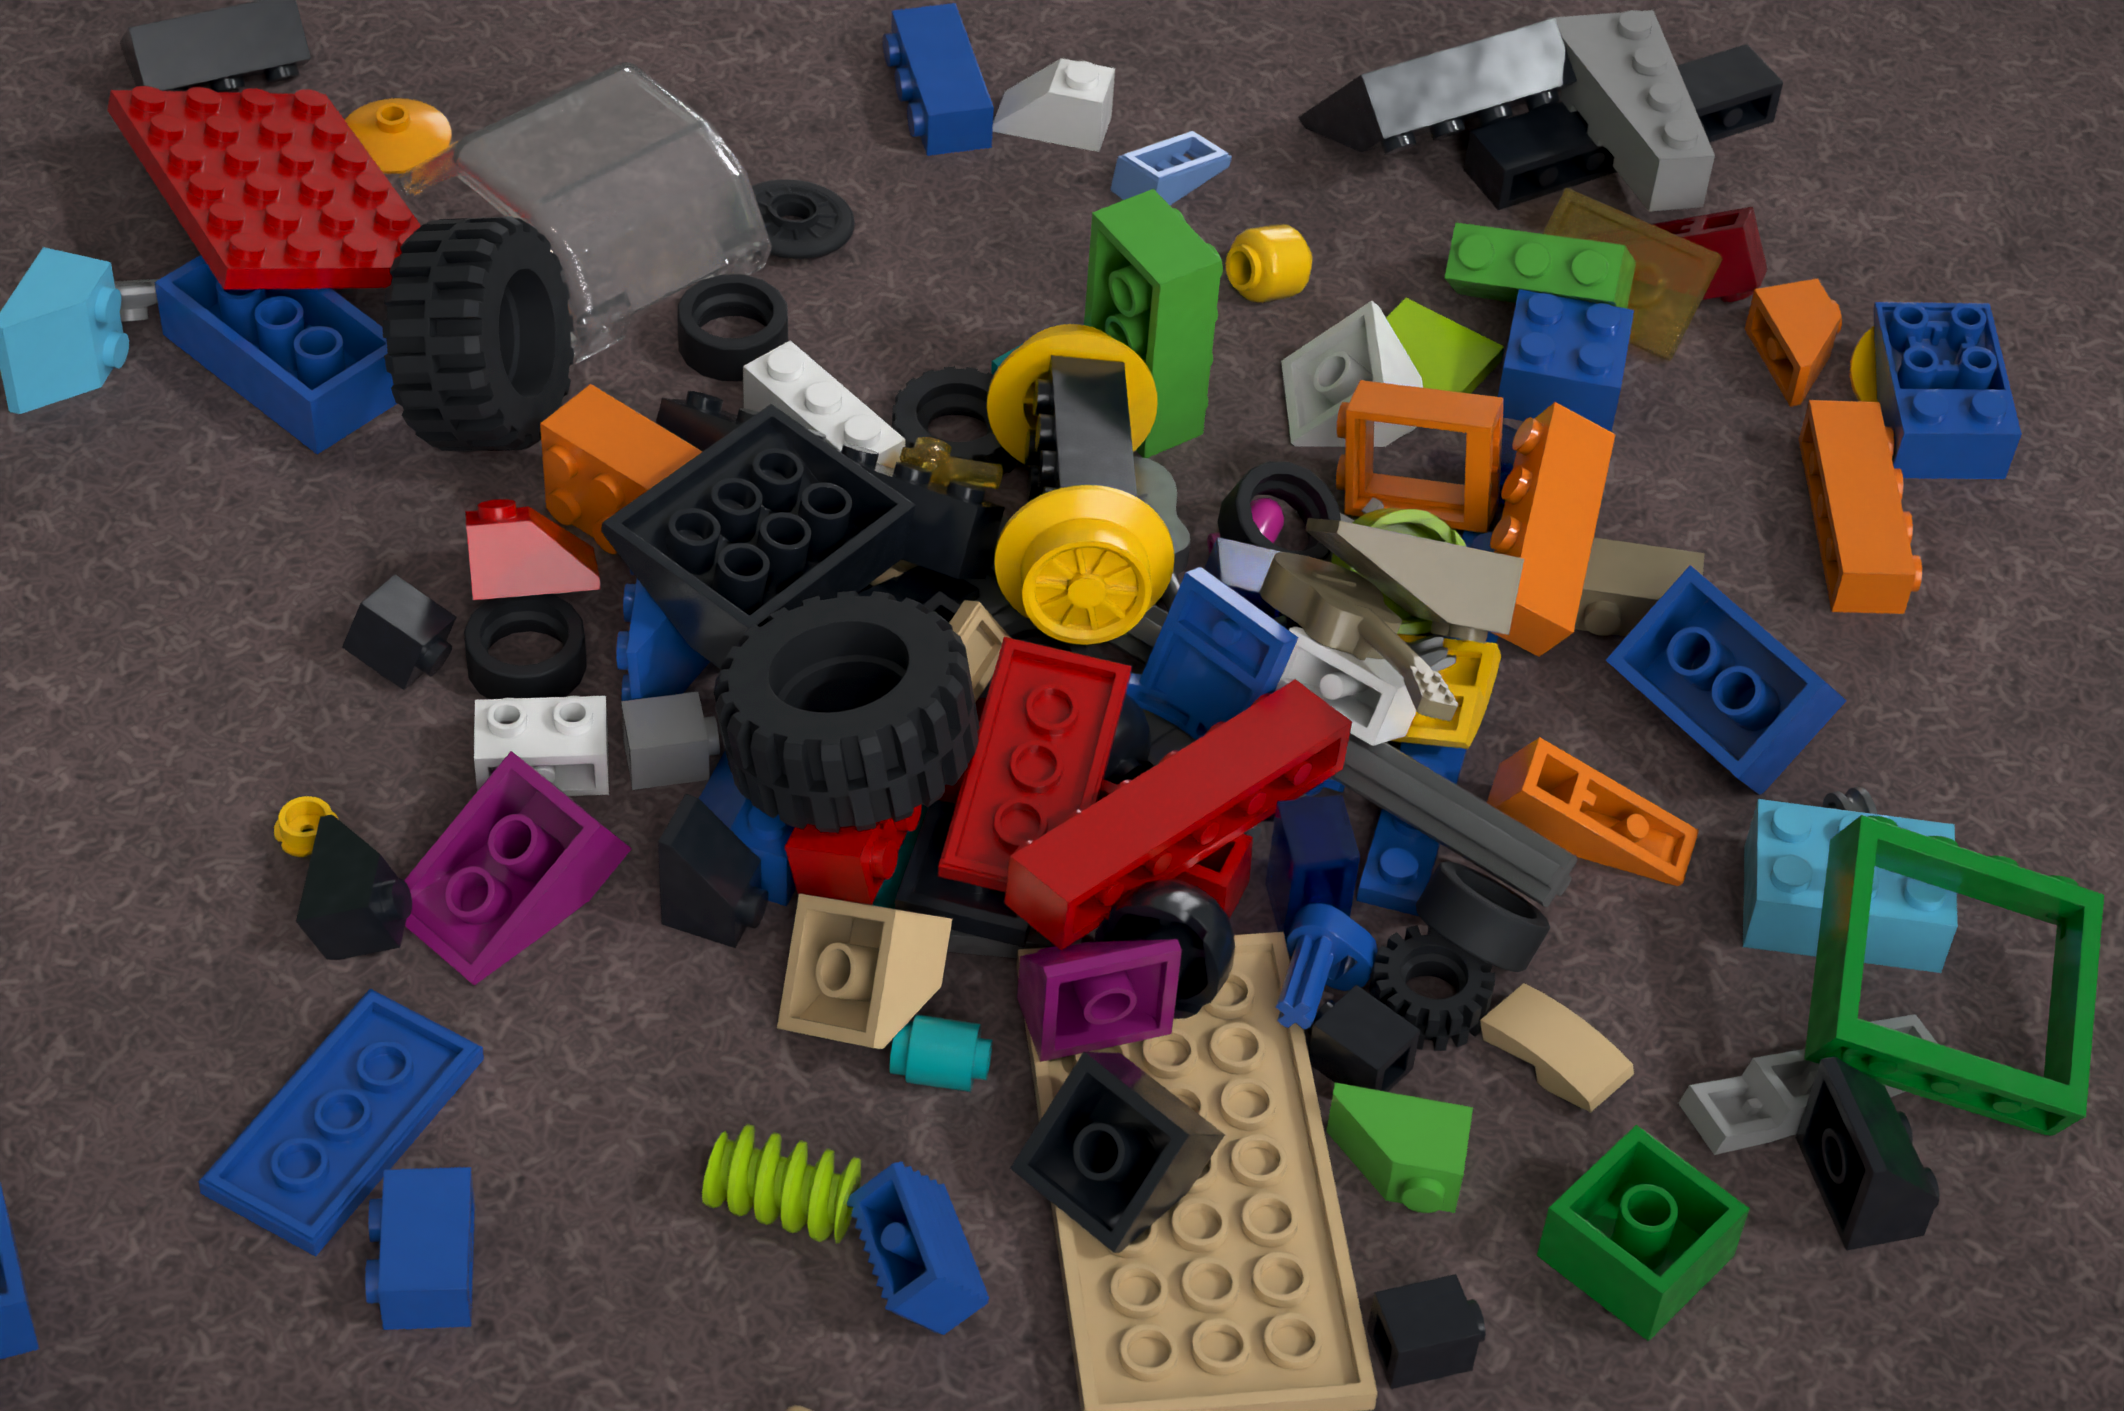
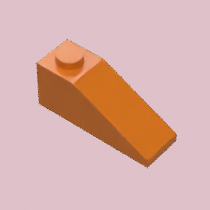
M1541 737L1499 764L1487 803L1579 858L1675 886H1680L1684 882L1699 830Z

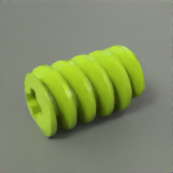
M747 1124L735 1141L728 1139L727 1131L721 1133L717 1139L704 1176L702 1202L708 1207L716 1208L721 1206L727 1199L729 1211L739 1217L746 1215L754 1206L756 1220L765 1225L773 1223L781 1214L782 1227L787 1232H799L807 1223L809 1236L813 1240L818 1242L824 1241L834 1231L835 1241L838 1244L845 1236L852 1219L851 1213L853 1208L846 1205L849 1196L861 1187V1159L853 1157L842 1174L835 1173L834 1150L826 1149L815 1166L808 1164L807 1142L800 1140L788 1157L781 1156V1134L773 1132L762 1149L755 1147L754 1125Z

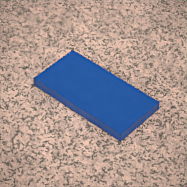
M369 989L198 1181L200 1193L316 1257L382 1180L384 1170H390L484 1060L483 1047Z

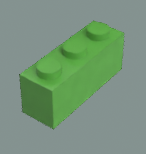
M1456 222L1444 278L1457 294L1516 303L1520 289L1598 304H1609L1627 309L1636 261L1627 247L1621 244Z

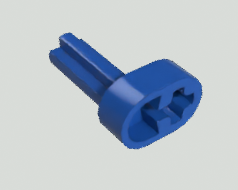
M1316 903L1300 908L1294 917L1287 938L1286 947L1292 959L1275 1007L1280 1011L1277 1021L1286 1028L1296 1023L1305 1030L1310 1028L1314 1022L1325 984L1333 989L1349 991L1355 985L1360 988L1365 986L1371 977L1378 951L1376 941L1371 934L1345 913L1331 905Z

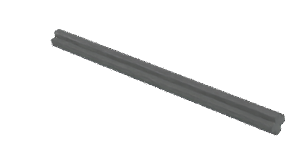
M1003 515L988 567V571L995 574L994 556L997 540L1002 529L1010 519ZM1154 605L1145 613L1135 627L1122 636L1107 641V643L1146 666L1168 613ZM1350 733L1343 769L1330 778L1547 908L1555 895L1561 897L1572 880L1569 873L1578 861L1577 856L1386 742L1372 746Z

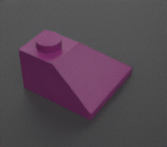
M1178 939L1085 942L1068 946L1062 951L1053 946L1043 948L1036 953L1020 956L1017 999L1040 1062L1172 1034L1182 952Z

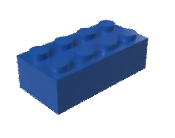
M202 255L154 282L163 335L317 455L397 404L391 387L394 385L392 375L386 370L384 355L388 354L387 340L383 338V327L331 288L223 289Z

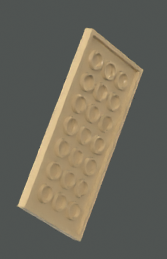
M1284 932L1234 935V962L1227 981L1213 1001L1202 1006L1196 1015L1187 1019H1173L1172 1034L1090 1051L1121 1053L1219 1129L1225 1136L1189 1192L1120 1253L1112 1252L1051 1202L1081 1411H1365L1375 1409L1378 1394L1304 1029L1296 1023L1286 1028L1277 1021L1280 1011L1275 1007L1290 965ZM1043 948L1019 949V950H1018V953H1017V972H1018V977H1019L1020 956H1022V955H1027V954H1032V953H1036L1037 951H1039V950H1041V949H1043ZM1025 1021L1040 1121L1082 1053L1040 1062Z

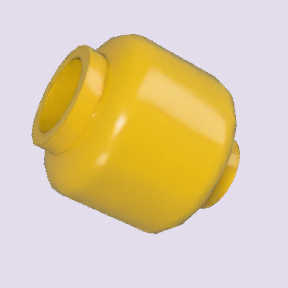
M1275 224L1250 228L1237 235L1226 258V273L1232 286L1249 301L1268 302L1284 299L1303 291L1311 273L1312 254L1300 232L1290 225Z

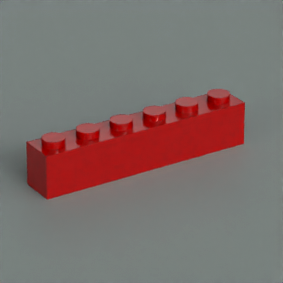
M1296 679L1272 694L1266 693L1261 695L1248 709L1227 722L1221 721L1216 723L1204 736L1180 751L1173 750L1169 752L1156 766L1135 779L1122 781L1109 795L1085 810L1078 809L1072 812L1062 824L1036 840L1031 839L1022 843L1010 855L1004 904L1062 951L1099 927L1104 918L1109 919L1112 907L1129 890L1154 880H1172L1341 771L1344 766L1352 721Z

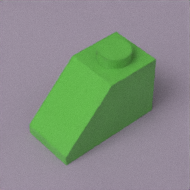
M1335 1083L1326 1132L1386 1201L1402 1203L1407 1208L1420 1213H1432L1438 1210L1455 1213L1464 1175L1473 1107Z

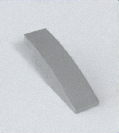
M1916 1014L1871 1022L1937 1043ZM1805 1049L1755 1057L1751 1060L1742 1076L1689 1085L1678 1104L1714 1155L1769 1143L1797 1134L1820 1064L1804 1060ZM1884 1085L1890 1097L1906 1092Z

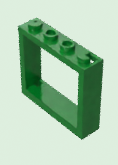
M1859 816L1830 839L1804 1060L1820 1064L1821 1059L1835 1056L1883 1085L2029 1131L2054 1136L2086 1117L2104 894L2080 887L2075 880L2069 877L2059 875L2047 876L2019 867L2015 860L2008 857L1986 856L1961 848L1957 842L1947 837L1925 836L1900 828L1893 820L1886 817ZM1875 866L2057 925L2043 1077L1858 1018Z

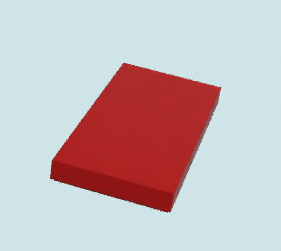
M1008 637L1003 638L979 722L980 728L977 731L978 745L964 775L938 866V877L1006 892L1010 855L1022 843L1031 839H1038L1062 824L1072 812L1078 809L1085 810L1098 801L1128 689L1132 666Z

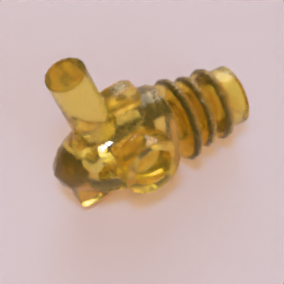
M920 437L916 439L913 448L902 447L900 462L917 465L932 471L930 481L948 487L950 480L962 481L992 489H998L1001 484L1002 465L951 457L952 447L944 441Z

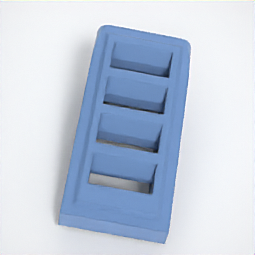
M1191 131L1118 156L1111 191L1125 200L1154 189L1171 205L1229 167L1232 156ZM1187 153L1188 155L1193 157L1194 160L1188 159L1183 154Z

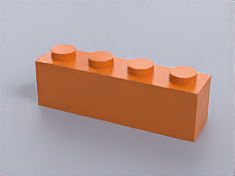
M1809 400L1799 437V444L1831 611L1904 614L1911 592H1917L1920 589L1922 562L1920 556L1912 555L1910 543L1912 540L1913 522L1911 513L1902 509L1903 474L1901 469L1893 467V429L1884 424L1880 402Z
M1556 402L1534 419L1532 417L1527 418L1515 434L1512 447L1517 452L1513 470L1505 480L1501 492V497L1505 500L1503 514L1490 540V547L1494 549L1495 553L1524 558L1509 635L1491 633L1538 657L1574 633L1615 439L1614 433Z

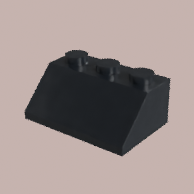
M258 0L129 27L120 41L122 52L136 87L149 86L161 91H188L193 87L211 86V90L216 92L235 91L245 88L243 78L265 74L267 83L297 77L300 75L298 66L305 65L311 59L296 0Z

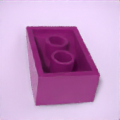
M510 751L404 880L409 887L412 897V911L406 919L405 926L470 983L476 985L590 901L632 848L542 774Z

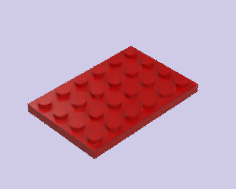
M138 86L133 88V90L110 91L107 111L223 289L386 288L391 285L393 277L390 274L393 261L402 254L400 247L404 241L421 227V224L326 94L308 89L298 90L295 94L269 93L256 88L244 89L241 93L216 92L203 87H193L188 91H161L149 86Z

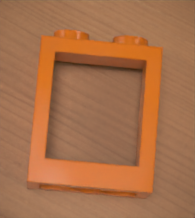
M1360 380L1350 402L1341 403L1337 417V437L1345 439V454H1341L1336 472L1337 490L1345 491V515L1363 516V508L1374 497L1383 503L1384 508L1423 510L1437 516L1452 529L1487 533L1500 502L1504 398ZM1374 421L1466 433L1465 485L1373 473Z

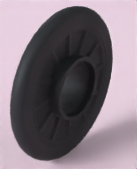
M778 179L750 186L735 198L730 209L731 225L745 243L766 254L789 259L816 258L835 252L847 243L852 236L855 226L852 210L839 195L818 184L801 180ZM783 216H796V217H800V218H802V219H804V220H794V221H793V220L784 219V218H782V217H783Z

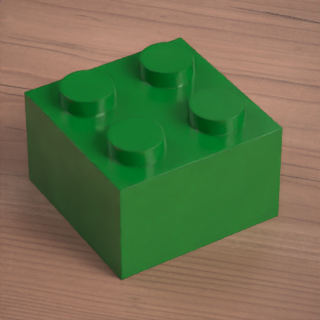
M1635 1125L1548 1208L1536 1256L1649 1342L1734 1257L1750 1208L1638 1125Z

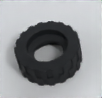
M954 366L944 367L943 370L938 371L930 370L924 372L923 376L917 379L912 378L908 381L906 388L903 391L899 390L896 395L895 405H893L892 428L905 439V463L932 471L930 481L948 487L950 480H957L983 488V485L988 483L994 484L1002 480V476L1005 473H1010L1016 467V459L996 439L987 413V394L994 375L989 372L987 374L979 372L975 368L956 369ZM964 415L984 422L987 427V434L973 441L952 442L931 435L928 431V426L933 419L938 417Z

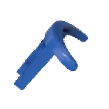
M1198 567L1185 572L1142 674L1131 673L1126 693L1134 699L1140 708L1166 719L1188 733L1195 740H1198L1216 723L1221 721L1227 722L1251 707L1254 701L1261 695L1275 692L1299 637L1202 567Z

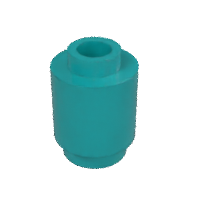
M915 1015L914 1021H909L893 1038L890 1074L905 1076L906 1083L971 1092L974 1079L987 1080L993 1039L981 1038V1024Z

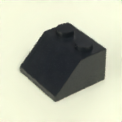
M1083 1052L1010 1169L1112 1252L1120 1253L1189 1192L1225 1134L1121 1053Z
M1835 1056L1821 1059L1795 1138L1846 1251L1924 1236L1933 1211L1939 1204V1187L1933 1171L1929 1167H1923L1913 1146L1912 1129L1907 1116L1902 1111L1896 1110L1883 1084Z

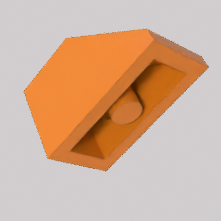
M1818 278L1754 289L1745 331L1790 407L1802 404L1830 358L1836 334L1840 332L1842 327V315L1837 302L1829 298Z

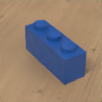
M956 3L892 10L891 33L883 35L884 57L888 67L896 66L897 68L895 70V86L899 101L909 102L907 105V120L911 136L921 137L927 156L992 148L994 107Z

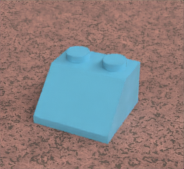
M46 247L42 248L0 311V371L9 412L22 414L100 388L113 368L122 367L128 355L129 338L126 333H123L120 317L121 293L115 288L111 262Z

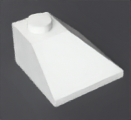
M1370 301L1281 361L1290 438L1294 446L1345 447V439L1337 437L1338 412L1342 402H1350L1360 380L1423 388L1422 377L1380 307L1373 301ZM1374 421V447H1386L1401 436L1412 432L1416 427Z

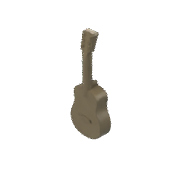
M1278 552L1274 554L1259 590V594L1268 604L1294 620L1304 629L1309 637L1324 646L1353 654L1356 658L1363 661L1367 657L1385 659L1404 678L1403 681L1415 710L1419 714L1446 721L1452 720L1458 707L1454 695L1442 679V675L1439 672L1432 671L1427 663L1397 635L1402 620L1385 605L1381 591L1373 583L1349 569L1327 561L1293 553Z

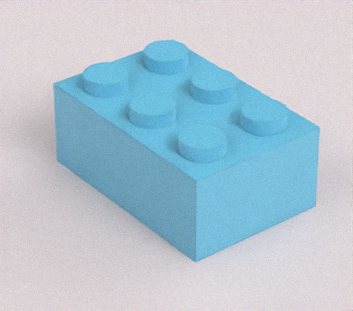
M1758 799L1744 846L1743 947L1816 957L1830 839L1859 816L1886 817L1893 820L1900 828L1925 836H1943L1954 841L1955 825ZM1875 866L1864 963L1941 973L1958 927L1957 893Z

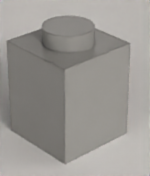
M699 692L621 701L623 743L632 790L709 780V756L720 754L719 734L715 716H703Z

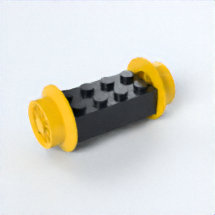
M1063 324L1044 329L1030 337L1001 363L991 380L987 394V413L991 429L998 442L1011 456L1025 464V466L1030 467L1027 481L1028 503L1022 506L1008 520L1000 533L995 548V575L1000 590L1014 609L1024 617L1029 618L1046 635L1067 643L1088 645L1107 642L1122 636L1135 627L1145 613L1155 605L1167 589L1172 577L1174 547L1169 530L1161 517L1148 504L1137 498L1133 452L1139 448L1150 433L1158 406L1157 390L1152 373L1142 358L1127 345L1099 329L1080 324Z

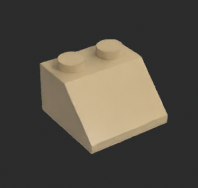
M799 894L777 1029L883 1049L941 988L952 919Z

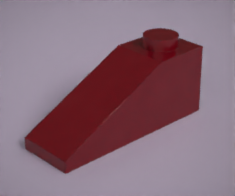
M1753 206L1591 234L1586 238V240L1625 245L1636 261L1633 281L1702 300L1720 297L1724 302H1734L1748 298L1754 293V289L1760 288L1768 270Z

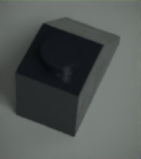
M685 794L658 841L661 924L736 948L747 926L756 929L766 911L768 891L761 889V860L698 797Z
M334 815L320 817L297 914V924L327 960H341L400 948L406 919L412 911V897L408 885L403 879L398 878L379 852Z

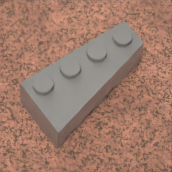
M1631 10L1622 13L1547 18L1546 20L1556 19L1577 80L1561 90L1560 100L1570 112L1578 111L1589 124L1587 134L1597 147L1604 146L1614 156L1613 167L1648 212L1703 207L1715 154L1654 11Z

